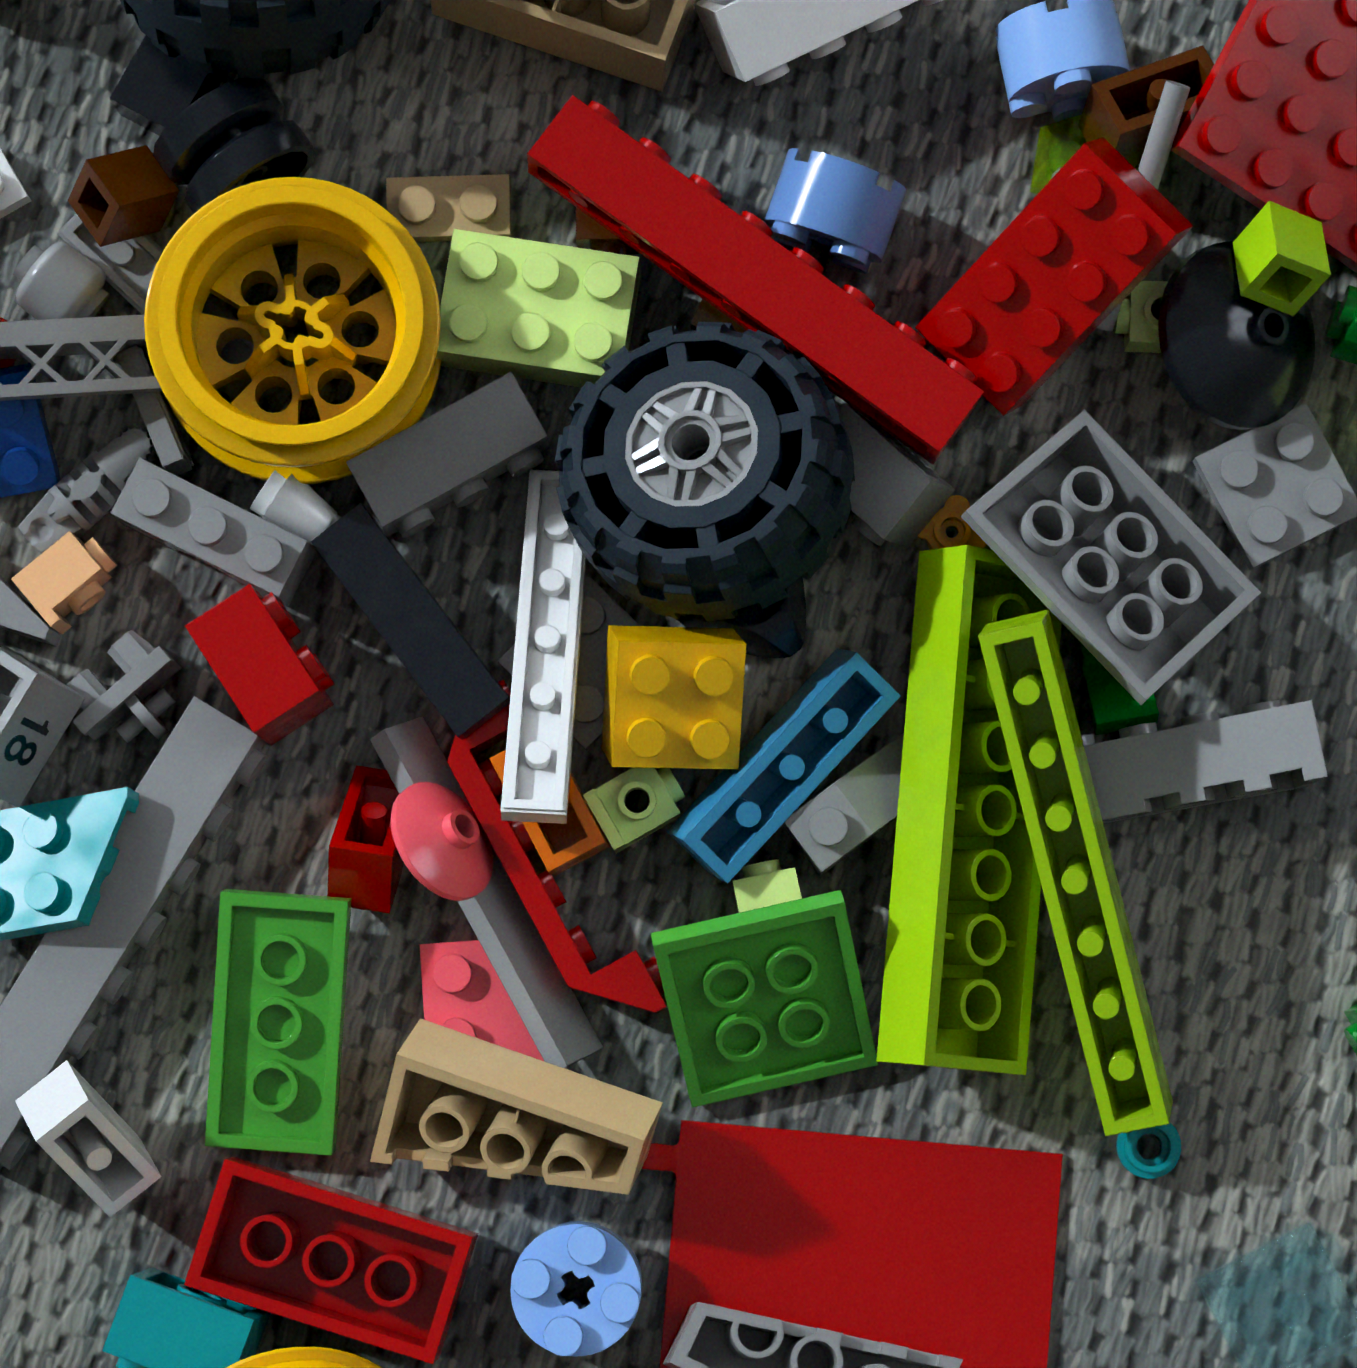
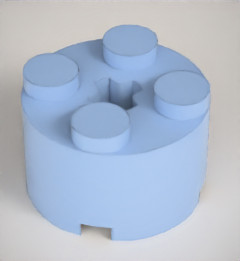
M1067 0L1068 8L1048 12L1046 1L1016 11L997 25L996 47L1012 117L1026 118L1052 112L1055 122L1080 119L1092 84L1131 71L1119 16L1116 13L1113 0Z
M570 1221L561 1223L541 1233L520 1255L511 1279L512 1307L524 1332L542 1348L558 1356L578 1357L592 1355L615 1344L630 1328L641 1303L643 1289L642 1273L635 1253L617 1233L602 1225L591 1222ZM573 1271L578 1279L589 1275L594 1283L587 1292L590 1302L582 1305L576 1297L569 1300L563 1297L561 1291L568 1283L565 1273Z

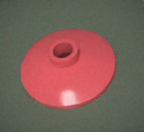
M418 782L399 793L391 810V831L397 851L411 874L428 890L448 900H468L481 893L489 884L492 876L493 853L490 841L473 809L455 792L432 782Z

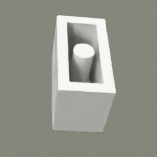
M67 1060L15 1101L35 1141L110 1218L161 1178L158 1169L138 1135Z

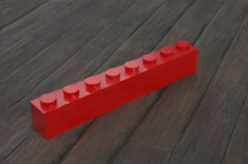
M572 95L527 153L528 173L744 329H750L755 332L761 330L782 340L790 352L799 358L803 356L821 375L832 393L933 465L979 403L984 391L975 385L978 382L977 377L960 362L951 358H947L943 362L924 348L926 345L925 339L907 324L896 321L892 325L873 311L875 305L872 300L859 289L848 284L840 288L822 275L824 271L823 266L809 253L797 247H794L790 252L771 238L773 235L771 228L759 217L748 211H742L739 215L720 201L722 198L721 193L709 181L697 174H692L688 178L669 164L671 162L670 156L655 142L645 137L636 141L618 128L621 125L619 119L605 106L596 101H591L586 105Z

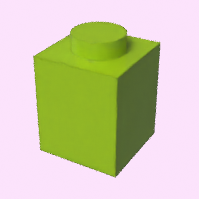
M1268 201L1232 242L1240 295L1291 316H1294L1331 275L1322 222L1272 201Z

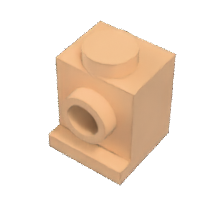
M68 531L11 578V580L48 625L63 635L72 627L64 617L72 610L76 615H81L95 606L104 597L106 591L102 586L112 578L109 572L117 564L94 537L84 544L76 535Z

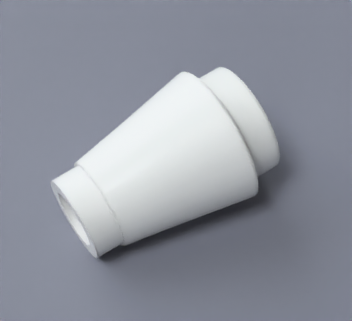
M276 470L268 478L250 507L252 511L263 519L307 540L311 545H313L311 543L313 539L341 518L308 484L300 483L292 473L286 479Z

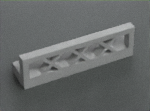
M145 314L0 322V359L25 358L34 366L19 384L2 385L0 383V401L163 392L155 376L130 377L112 362L119 352L135 345L147 351L144 328ZM89 355L98 362L84 380L66 381L48 365L55 356ZM104 369L115 377L113 379H96ZM40 373H43L52 381L32 383Z

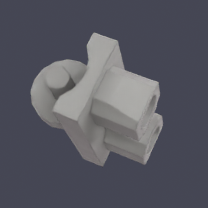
M130 630L111 645L107 651L126 673L114 685L107 689L89 669L80 672L66 684L67 687L85 698L76 712L78 716L72 721L85 736L89 735L95 742L131 711L134 714L116 728L117 732L127 743L145 728L158 740L169 732L158 717L176 701L164 688L146 703L144 700L179 671L181 667L160 646L155 648L134 631Z

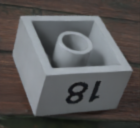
M0 644V799L19 807L85 698L2 644Z

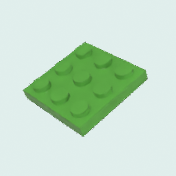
M841 890L651 933L692 1108L879 1065L876 1062L877 1055Z

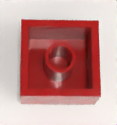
M248 584L185 625L253 733L271 746L334 705L326 693L327 689L335 685L334 681L317 655L312 653L307 645L300 649L297 648L292 638L300 634L301 631L281 601H278L273 592L262 597L251 584Z

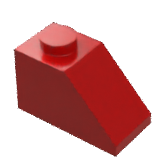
M358 765L355 767L329 845L327 896L352 898V908L390 914L402 874L403 861L397 851L391 831V810L399 793L387 770Z

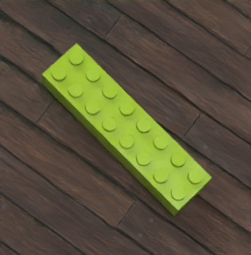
M971 545L919 551L876 1062L1026 1075L1041 882L978 635L988 623L1047 610L1048 608L993 550ZM1050 611L1060 649L1062 622Z

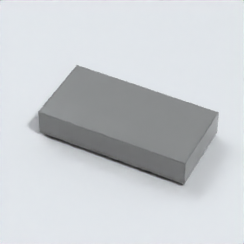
M137 345L117 354L123 371L130 377L155 376L149 356ZM133 393L162 467L176 476L192 470L194 463L164 393Z

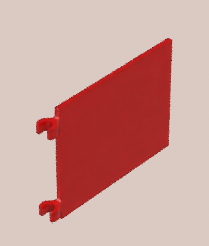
M681 1120L678 1143L675 1145L651 1143L648 1156L642 1166V1169L672 1171L676 1175L659 1368H669L663 1365V1362L690 1305L697 1302L780 1319L799 1325L822 1328L877 1342H886L932 1354L963 1359L960 1368H1047L1063 1154Z

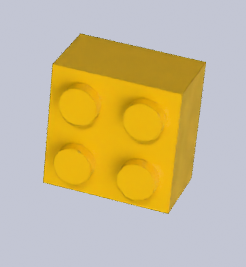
M608 625L601 749L611 767L739 769L746 643L733 628Z

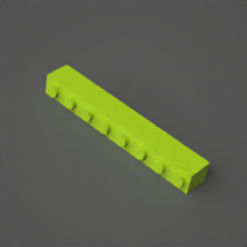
M1047 609L988 623L982 629L978 638L1105 1136L1169 1124L1173 1099L1050 610Z

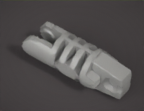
M128 428L126 432H122L120 437L113 439L100 452L95 449L85 460L81 461L70 473L65 475L61 481L50 488L18 526L33 547L42 554L68 531L79 537L113 509L139 457L152 464L158 462V455L149 433L145 432L142 428Z

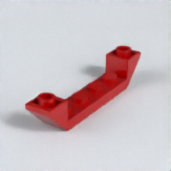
M502 679L499 683L510 697L511 692L504 679ZM510 704L464 740H461L455 734L447 763L568 987L656 1014L668 1008L662 998L664 990L657 960L654 956L643 962L637 950L593 974L591 973L587 963L597 959L580 925L568 930L556 908L567 903L552 874L547 870L540 874L536 872L526 853L534 849L535 846L525 826L519 821L501 820V805L496 797L502 794L503 784L489 758L478 764L474 756L507 738Z

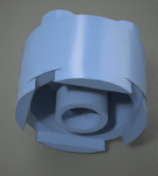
M790 148L787 152L764 222L772 228L771 230L775 236L774 240L786 249L792 250L794 247H797L809 253L811 245L830 250V253L834 255L832 260L834 264L866 274L871 262L881 263L906 193V188L894 180L891 191H888L876 185L880 173L873 169L817 151H811L808 162L801 161L799 148Z

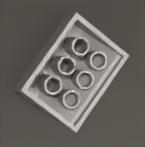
M1085 409L961 515V518L1140 705L1261 594L1258 588Z

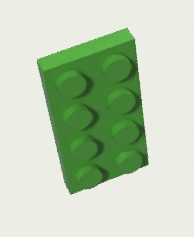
M224 889L220 892L205 1146L332 1156L336 1151L352 898Z

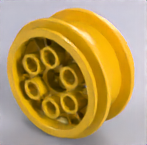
M303 177L271 178L237 187L216 197L188 218L173 235L164 248L149 283L144 315L145 341L154 375L174 415L194 441L212 457L236 471L260 480L267 481L274 470L286 479L292 473L303 484H318L352 475L346 463L347 461L419 422L432 399L442 360L436 359L441 326L439 298L430 266L421 248L409 231L383 206L351 188L330 181ZM298 244L297 276L294 277V274L290 273L285 274L284 279H282L273 248ZM372 273L383 287V290L350 306L348 301L349 295ZM320 275L332 276L340 283L339 289L334 295L324 296L321 299L314 298L306 291L307 286L312 279ZM258 283H268L278 289L276 298L272 302L266 301L252 306L245 301L247 291ZM210 293L238 309V321L202 313ZM298 319L304 320L309 336L298 335L293 343L287 342L284 329L282 328L283 325L294 327ZM357 323H368L378 330L375 341L365 347H354L348 344L344 336L347 330ZM234 339H246L254 345L251 356L245 362L231 364L221 358L224 346ZM282 356L288 361H293L295 368L285 366L276 359ZM310 358L318 360L312 365L306 366V361ZM373 362L386 365L387 367L379 381L376 382L353 368L355 364L366 365ZM249 378L252 380L231 403L216 391L234 380ZM333 379L347 380L355 387L350 399L342 404H331L323 400L320 396L322 388ZM282 387L291 392L292 399L287 408L281 412L271 413L259 407L261 395L269 388ZM313 398L321 422L299 425L301 401Z

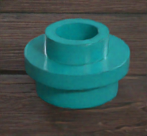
M1170 1122L1166 1125L1120 1133L1116 1141L1117 1155L1121 1164L1133 1175L1146 1179L1159 1178L1169 1173L1178 1163L1181 1155V1139L1178 1131ZM1144 1134L1154 1135L1160 1143L1158 1154L1151 1159L1143 1158L1137 1151V1141Z

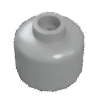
M65 241L56 242L45 251L34 245L13 272V275L21 280L16 291V303L36 320L94 317L110 295L103 289L106 281L103 269Z

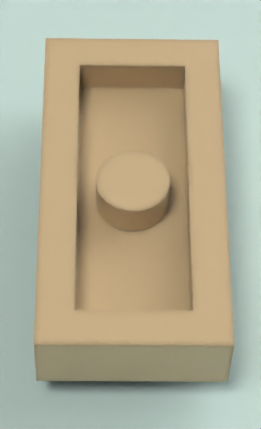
M509 174L386 178L387 211L399 220L416 242L452 241L453 229L512 237L511 179Z

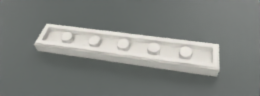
M530 469L501 800L502 821L567 824L587 558L578 546L562 513L556 487H559V471Z

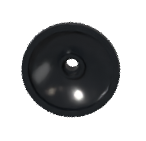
M1226 241L1195 251L1175 269L1169 278L1161 299L1158 335L1167 372L1186 403L1203 418L1214 424L1229 429L1245 430L1278 421L1299 402L1306 390L1313 370L1315 333L1307 302L1294 316H1291L1240 295L1233 241Z

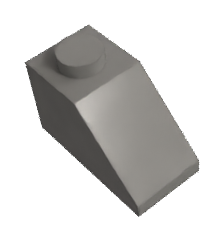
M844 403L839 410L851 443L855 481L851 485L850 502L851 510L857 516L852 521V524L865 537L879 546L886 540L908 548L955 489L906 445L855 408Z

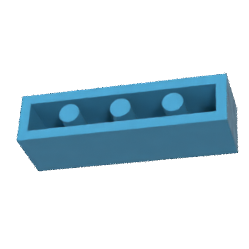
M837 648L744 747L739 754V769H724L666 832L710 875L729 883L901 695L857 652Z

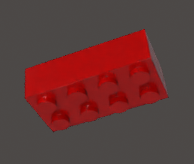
M1104 137L1086 142L915 328L946 359H954L967 367L977 377L978 382L975 385L984 391L983 396L1005 416L1022 406L1049 379L1104 319L1189 232L1193 225Z
M239 1157L226 1158L218 1177L184 1285L434 1364L440 1358L479 1233Z

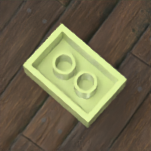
M453 229L440 305V341L436 359L442 360L441 366L503 376L512 372L516 378L581 388L586 382L595 384L605 372L602 367L604 361L623 346L629 351L641 279L640 258L638 256Z

